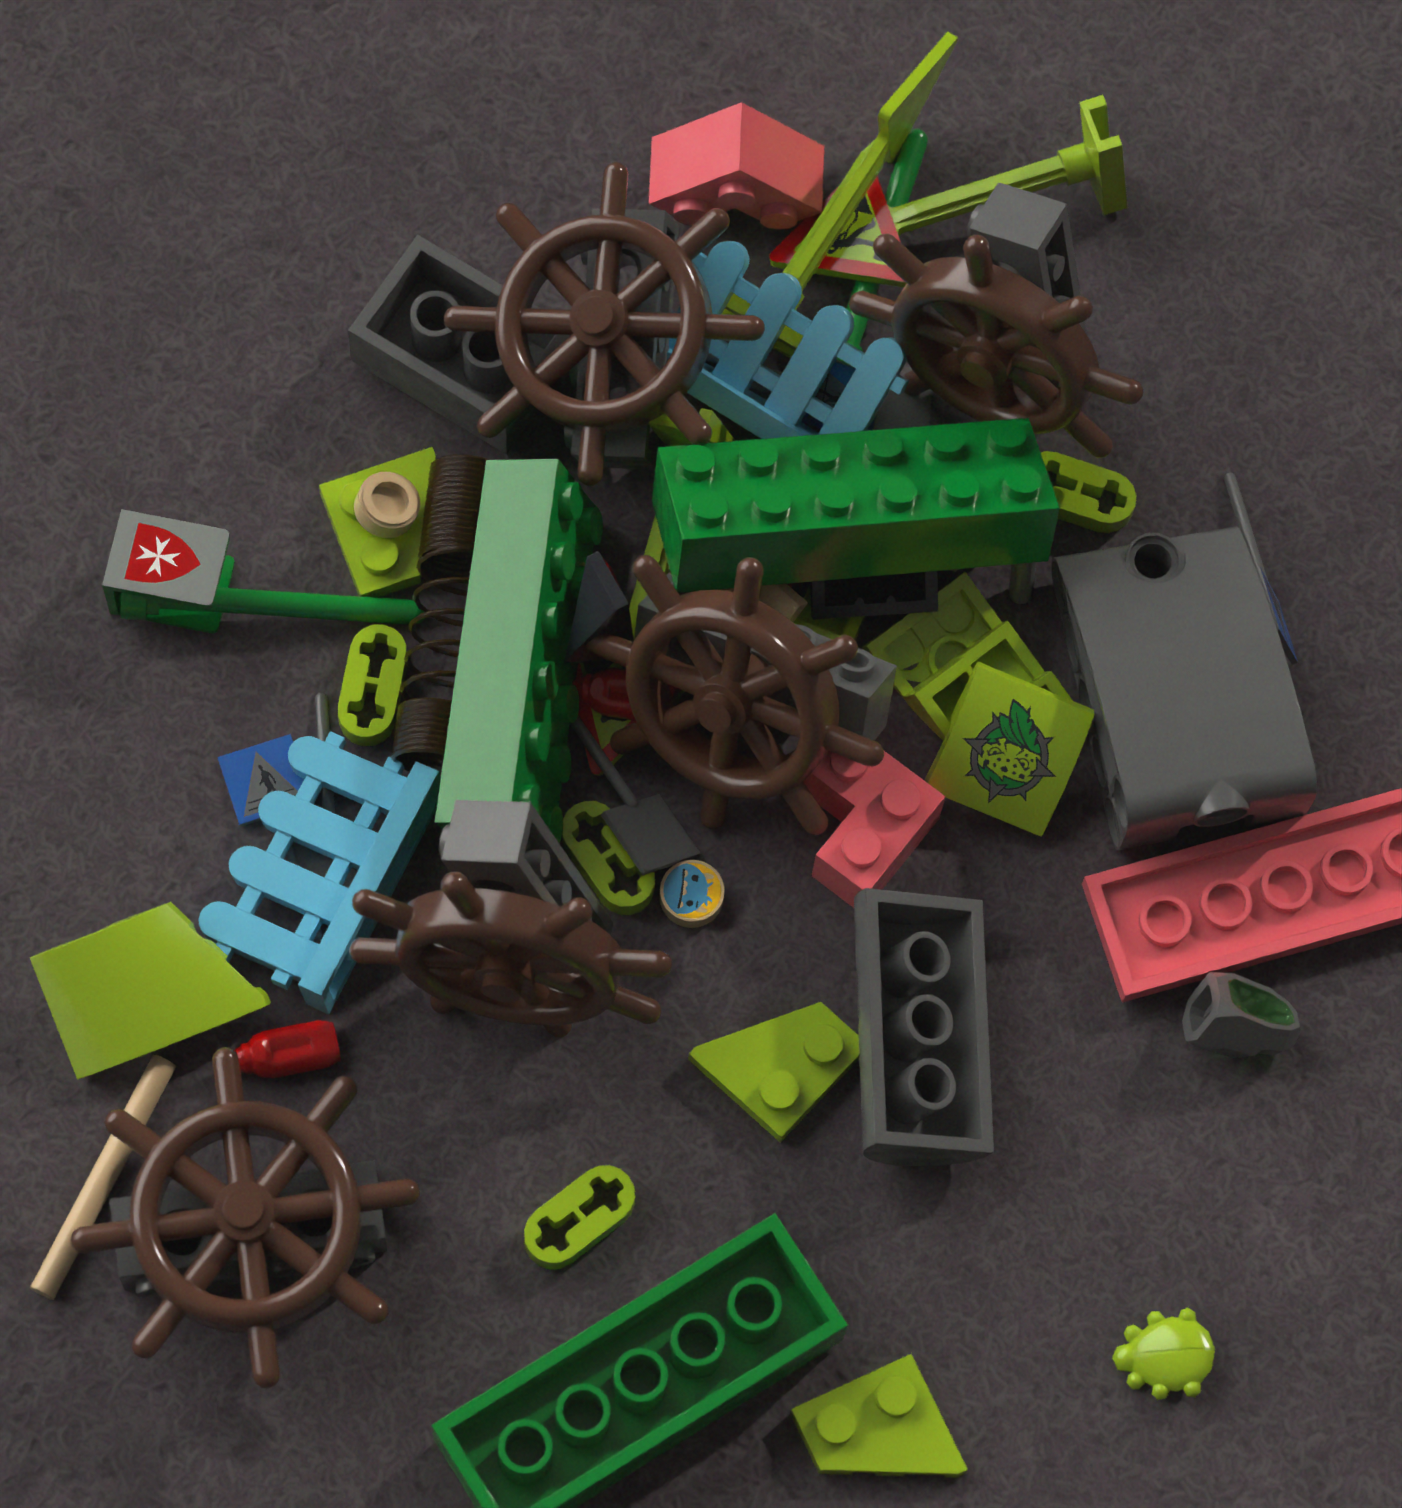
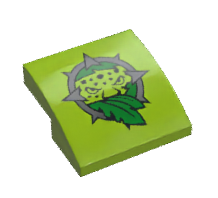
M977 662L951 714V727L927 773L925 781L950 800L1042 837L1079 757L1095 715L1094 709Z

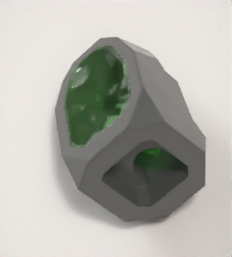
M1209 972L1188 998L1182 1019L1186 1042L1198 1049L1209 1050L1231 1058L1255 1057L1257 1054L1264 1056L1279 1054L1292 1048L1301 1033L1297 1011L1286 999L1271 988L1234 973Z

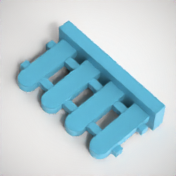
M735 241L720 242L712 248L708 256L700 253L692 260L707 287L712 314H722L734 293L751 304L745 315L759 317L765 325V331L763 336L756 341L730 340L728 344L724 340H711L709 353L720 360L715 368L704 363L699 376L687 393L761 439L869 431L868 427L889 391L892 390L900 395L908 385L910 380L900 375L907 360L906 355L894 338L877 339L871 343L866 353L847 342L854 329V319L850 311L845 307L839 305L826 306L817 312L812 321L795 310L800 301L802 289L799 281L791 274H773L763 282L761 288L748 282L742 277L749 266V254L742 244ZM680 306L677 311L672 309V313H681ZM786 325L801 334L803 338L780 376L763 364ZM670 338L669 340V351H667V360L669 359L677 341V339ZM837 358H840L856 368L834 408H832L815 396ZM753 381L772 391L767 400L749 390ZM806 413L824 423L820 432L801 422Z
M331 731L325 742L312 736H304L296 739L289 747L288 760L291 768L296 775L304 778V781L296 796L284 791H273L265 795L260 801L258 812L261 821L267 830L275 833L267 850L264 851L254 846H244L237 849L231 855L229 871L236 884L245 888L237 906L235 907L221 901L212 902L205 906L199 915V926L204 937L207 940H212L227 955L226 961L228 963L233 954L236 953L274 970L275 972L271 977L272 983L288 990L293 979L298 981V986L305 1003L328 1015L356 964L349 953L351 943L358 938H370L377 924V921L355 912L352 906V898L357 891L362 889H369L391 898L436 812L441 781L439 771L417 761L408 777H404L401 775L404 770L403 763L397 760L394 762L391 757H388L384 766L381 767L343 750L346 744L345 738ZM323 787L363 804L354 822L314 805ZM380 814H386L387 817L379 832L373 831L372 829ZM293 842L334 859L325 877L284 860ZM354 868L358 872L350 887L347 888L343 884L350 870ZM264 897L304 915L295 933L255 916ZM322 923L328 925L329 927L320 944L313 942Z

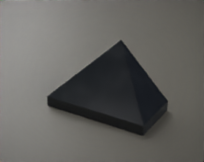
M599 551L588 556L586 559L564 663L608 660L585 649L589 641L604 633H612L634 642L629 604Z
M937 571L810 582L811 617L813 620L938 612Z

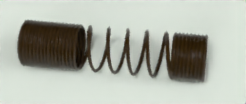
M464 454L447 455L436 459L430 465L426 505L423 514V528L419 543L418 557L420 559L416 566L420 575L427 582L414 590L412 597L416 606L423 610L424 613L411 620L408 627L412 637L420 644L407 651L404 657L408 668L416 675L403 682L400 688V692L406 701L399 704L397 709L396 730L392 745L393 754L391 756L394 762L396 760L402 762L404 770L408 772L411 771L417 761L439 771L440 777L442 774L452 700L425 697L412 699L408 696L406 690L408 684L419 679L454 688L455 682L436 677H455L456 671L422 672L413 666L410 659L412 653L426 647L448 656L458 657L459 651L439 646H460L461 640L441 639L425 641L417 635L415 625L420 619L432 617L444 623L463 627V621L441 615H464L465 609L444 608L428 610L421 604L419 595L423 589L435 586L446 592L467 596V590L453 588L444 584H469V578L449 577L433 580L424 572L423 564L433 570L446 574L470 576L486 460H490L480 456Z

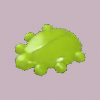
M1185 1308L1180 1311L1178 1317L1171 1316L1165 1318L1160 1311H1151L1147 1316L1148 1326L1143 1330L1136 1325L1127 1326L1124 1336L1129 1343L1117 1346L1112 1359L1118 1370L1131 1372L1127 1379V1384L1131 1389H1140L1147 1383L1152 1386V1395L1157 1400L1165 1399L1170 1391L1184 1390L1187 1397L1194 1398L1201 1392V1382L1212 1370L1215 1348L1209 1332L1196 1321V1315L1193 1310Z

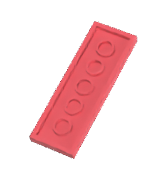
M1402 788L1085 876L1082 887L1121 1002L1201 981L1209 972L1229 973L1402 924Z

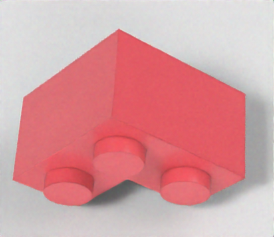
M741 102L652 137L649 204L660 210H666L668 214L673 216L674 220L686 225H694L711 209L720 208L726 212L738 209L760 220L763 226L770 229H789L794 227L800 220L822 213L824 146Z
M829 751L814 771L804 780V783L818 804L842 823L817 852L812 877L854 908V897L857 893L865 888L882 890L939 820L946 796L885 751L882 762L874 767L865 766Z

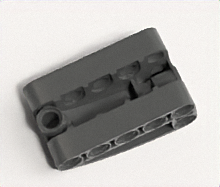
M1236 526L1171 538L1160 533H1145L1137 536L1130 545L1054 557L1051 563L1053 588L1080 704L1094 709L1095 713L1087 736L1115 849L1123 850L1173 841L1179 830L1189 825L1212 827L1242 819L1246 827H1253L1306 815L1317 794L1314 760L1278 630L1254 561L1240 529ZM1141 561L1153 562L1162 569L1164 576L1157 579L1147 578L1138 572L1135 564Z

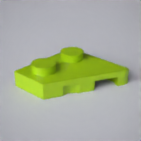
M433 447L319 485L320 495L358 595L361 597L378 598L421 583L422 576L416 566L420 559L418 557L419 543L423 528V514L426 505L430 465L436 460ZM393 472L402 475L418 491L420 497L419 513L411 528L401 536L394 538L375 536L366 531L355 516V497L363 482L375 473Z
M818 1002L698 1045L689 1053L688 1060L775 1139L781 1142L860 1059L859 1035L822 1002Z
M912 1354L791 1409L792 1419L819 1474L851 1475L856 1472L874 1473L879 1476L923 1474L957 1478L966 1474L968 1470Z

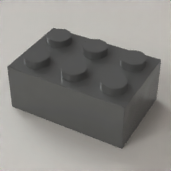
M417 234L348 329L351 361L507 455L538 410L531 405L496 437L486 438L482 436L477 428L478 419L512 389L514 385L501 362L495 333L452 331L444 323L445 312L453 306L497 307L503 285ZM534 304L532 305V308L541 309ZM528 334L529 348L535 366L541 363L571 335Z

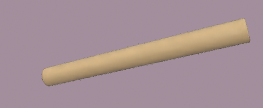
M153 1055L124 1110L146 1125L176 1066L163 1057ZM112 1134L30 1286V1289L51 1300H54L78 1254L71 1245L72 1233L79 1227L94 1224L132 1152L130 1147Z

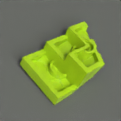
M966 572L959 573L938 589V612L905 614L862 646V649L869 652L872 656L897 665L893 687L923 722L943 741L951 727V714L977 662L1072 700L1053 672H1045L1009 621L1002 622ZM918 663L917 667L912 670H902ZM907 680L921 683L912 688Z
M172 902L120 920L97 932L30 957L77 1080L179 1042L271 1004L268 994L261 987H253L226 961L227 955L212 940L201 937L196 932L193 922Z

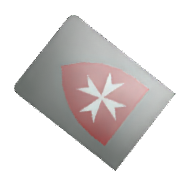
M121 509L102 584L109 613L120 615L122 593L205 609L212 608L218 587L229 588L235 566L233 557L226 555L230 541L229 532L222 528ZM159 609V615L146 614V621L207 633H216L219 630L223 613Z

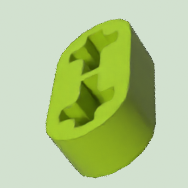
M1041 452L1046 470L1057 474L1056 484L1059 486H1054L1053 490L1060 507L1058 519L1102 533L1119 531L1127 525L1135 508L1136 493L1134 486L1126 477L1117 472L1061 453ZM1104 490L1112 491L1116 494L1115 503L1118 506H1114L1110 514L1098 511L1099 501L1095 498H1101Z
M384 624L370 625L354 636L350 645L338 702V720L342 733L352 743L360 746H374L383 742L391 735L396 724L397 709L402 694L400 688L405 680L407 664L404 660L407 646L403 636L396 629ZM377 643H384L388 645L389 655L396 658L395 660L385 659L383 661L379 678L370 677V660L363 652H374ZM366 692L376 693V713L383 716V719L373 718L369 728L359 727L357 716L350 712L362 710Z
M583 801L574 805L566 812L563 819L562 844L566 853L598 899L608 910L619 915H632L642 911L653 897L655 873L642 875L601 816L604 811L610 809L609 807L597 801ZM586 820L591 826L598 825L599 823L604 825L601 830V841L607 850L606 852L600 854L589 839L582 840L581 842L575 840L579 835L578 822ZM616 862L627 877L633 876L636 873L641 876L637 881V895L631 897L625 890L615 894L611 891L615 886V875L609 866L610 864Z
M596 1166L585 1172L538 1208L528 1218L524 1229L525 1250L529 1258L538 1266L547 1269H561L572 1264L620 1227L630 1217L635 1204V1190L630 1177L620 1168L614 1166ZM600 1183L605 1189L617 1185L621 1189L617 1195L619 1207L617 1210L611 1212L604 1205L597 1208L587 1217L583 1214L582 1210L594 1200L593 1185ZM571 1218H574L577 1222V1225L571 1228L565 1235L567 1246L565 1250L559 1252L554 1246H549L544 1250L538 1247L542 1240L541 1225L548 1223L552 1228L557 1229Z

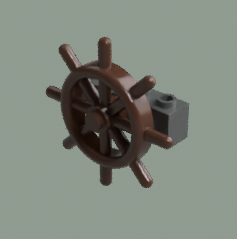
M612 162L604 169L600 208H592L591 216L567 221L543 235L515 204L504 203L500 205L496 211L497 222L521 248L523 253L514 263L504 281L497 307L453 306L444 314V323L452 331L495 333L501 362L514 385L512 389L478 419L477 428L479 433L486 438L496 437L527 408L533 405L548 418L564 425L565 445L568 449H571V455L578 460V478L581 483L587 486H594L601 481L603 468L655 470L658 447H661V439L648 423L663 414L669 417L693 445L703 446L707 444L712 437V429L684 396L695 383L704 366L711 340L756 341L763 336L765 331L763 321L754 315L712 314L707 287L696 265L692 262L695 257L728 228L730 219L727 212L720 208L711 209L678 238L679 225L666 210L626 209L628 170L625 165L619 162ZM579 254L583 265H587L586 284L566 262ZM626 266H637L636 277L622 290H619L620 269ZM548 279L572 308L571 310L532 308V305L540 288ZM674 285L678 293L681 313H672ZM528 334L571 335L541 363L535 366L529 348ZM670 338L677 339L675 347L667 360ZM567 372L570 374L572 387H577L576 399L563 395L551 388ZM626 388V396L609 400L612 389Z
M998 182L985 204H979L971 214L967 227L968 238L964 243L965 258L944 257L923 264L894 236L881 234L875 239L873 243L874 253L907 284L896 301L865 291L855 292L849 299V308L855 315L892 327L894 339L904 350L906 362L912 369L903 376L910 380L904 390L905 393L918 395L931 389L948 404L980 422L1029 418L1034 434L1050 433L1063 428L1092 456L1104 458L1111 453L1113 448L1111 438L1082 412V409L1092 393L1128 405L1136 404L1143 396V387L1137 380L1099 368L1096 352L1086 334L1085 321L1091 316L1093 306L1090 300L1081 296L1067 203ZM930 306H932L941 316L931 313Z
M649 555L638 557L633 563V573L648 595L638 605L634 642L612 633H604L589 641L585 646L588 652L626 667L627 693L637 722L612 734L610 738L612 750L624 755L650 744L674 770L696 785L703 787L704 794L700 819L702 824L709 829H717L724 824L729 797L765 799L782 795L807 833L811 835L822 834L827 829L828 818L804 783V780L814 771L829 751L868 767L877 766L882 762L884 758L883 747L874 740L887 724L897 665L874 657L869 652L859 649L857 642L848 635H842L834 639L827 638L815 633L806 626L795 625L777 610L760 602L763 566L755 558H745L738 564L733 592L701 590L678 593L674 587L671 574L668 573L666 575L655 558ZM668 685L693 694L694 698L677 705ZM701 723L703 727L713 732L712 740L709 741L693 726ZM766 725L799 738L796 749L785 754ZM739 732L757 759L736 754Z
M455 800L450 825H446L443 828L440 836V857L450 871L442 879V890L419 896L409 904L369 889L357 891L352 898V906L356 913L396 928L399 931L397 939L358 938L354 940L349 948L351 958L359 964L399 966L410 981L431 995L430 1005L437 1013L445 1014L458 1008L495 1020L526 1025L544 1026L549 1034L555 1037L566 1036L571 1031L573 1023L595 1018L606 1010L644 1024H653L661 1016V1006L655 999L619 986L620 976L664 977L671 970V958L663 951L620 948L611 936L613 921L531 802Z
M225 1047L217 1050L212 1058L218 1105L206 1108L187 1117L175 1125L163 1137H160L125 1110L115 1109L107 1114L105 1118L107 1131L145 1158V1161L135 1181L132 1196L110 1199L112 1222L77 1228L71 1235V1245L79 1253L116 1249L118 1274L124 1290L136 1289L137 1296L139 1297L161 1296L163 1299L133 1338L132 1350L136 1356L142 1359L153 1357L183 1318L186 1317L202 1326L215 1330L247 1333L253 1379L259 1387L271 1388L280 1379L274 1329L289 1325L317 1309L330 1296H333L370 1324L382 1323L387 1318L389 1311L387 1303L347 1274L350 1267L363 1266L374 1262L375 1253L388 1251L382 1209L414 1204L419 1198L420 1189L418 1184L411 1179L378 1183L375 1160L349 1164L342 1150L329 1136V1130L357 1095L358 1087L352 1078L341 1076L335 1079L305 1117L289 1108L276 1104L244 1101L239 1057L233 1049ZM249 1135L263 1136L284 1142L285 1145L260 1177L255 1178ZM222 1140L228 1182L220 1181L190 1159V1157L202 1148ZM307 1159H310L317 1167V1169L298 1171ZM172 1179L184 1187L182 1189L166 1191ZM333 1217L331 1229L320 1236L307 1235L298 1228V1224L301 1221ZM202 1236L198 1249L189 1255H174L166 1249L168 1241ZM267 1269H269L271 1277L277 1278L304 1275L290 1287L270 1295ZM241 1282L243 1300L219 1297L205 1290L207 1287H224Z

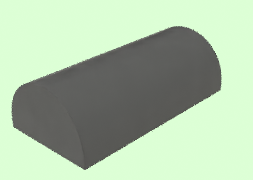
M865 888L854 897L863 1155L874 1162L897 1166L953 1165L987 1157L994 1153L983 900Z

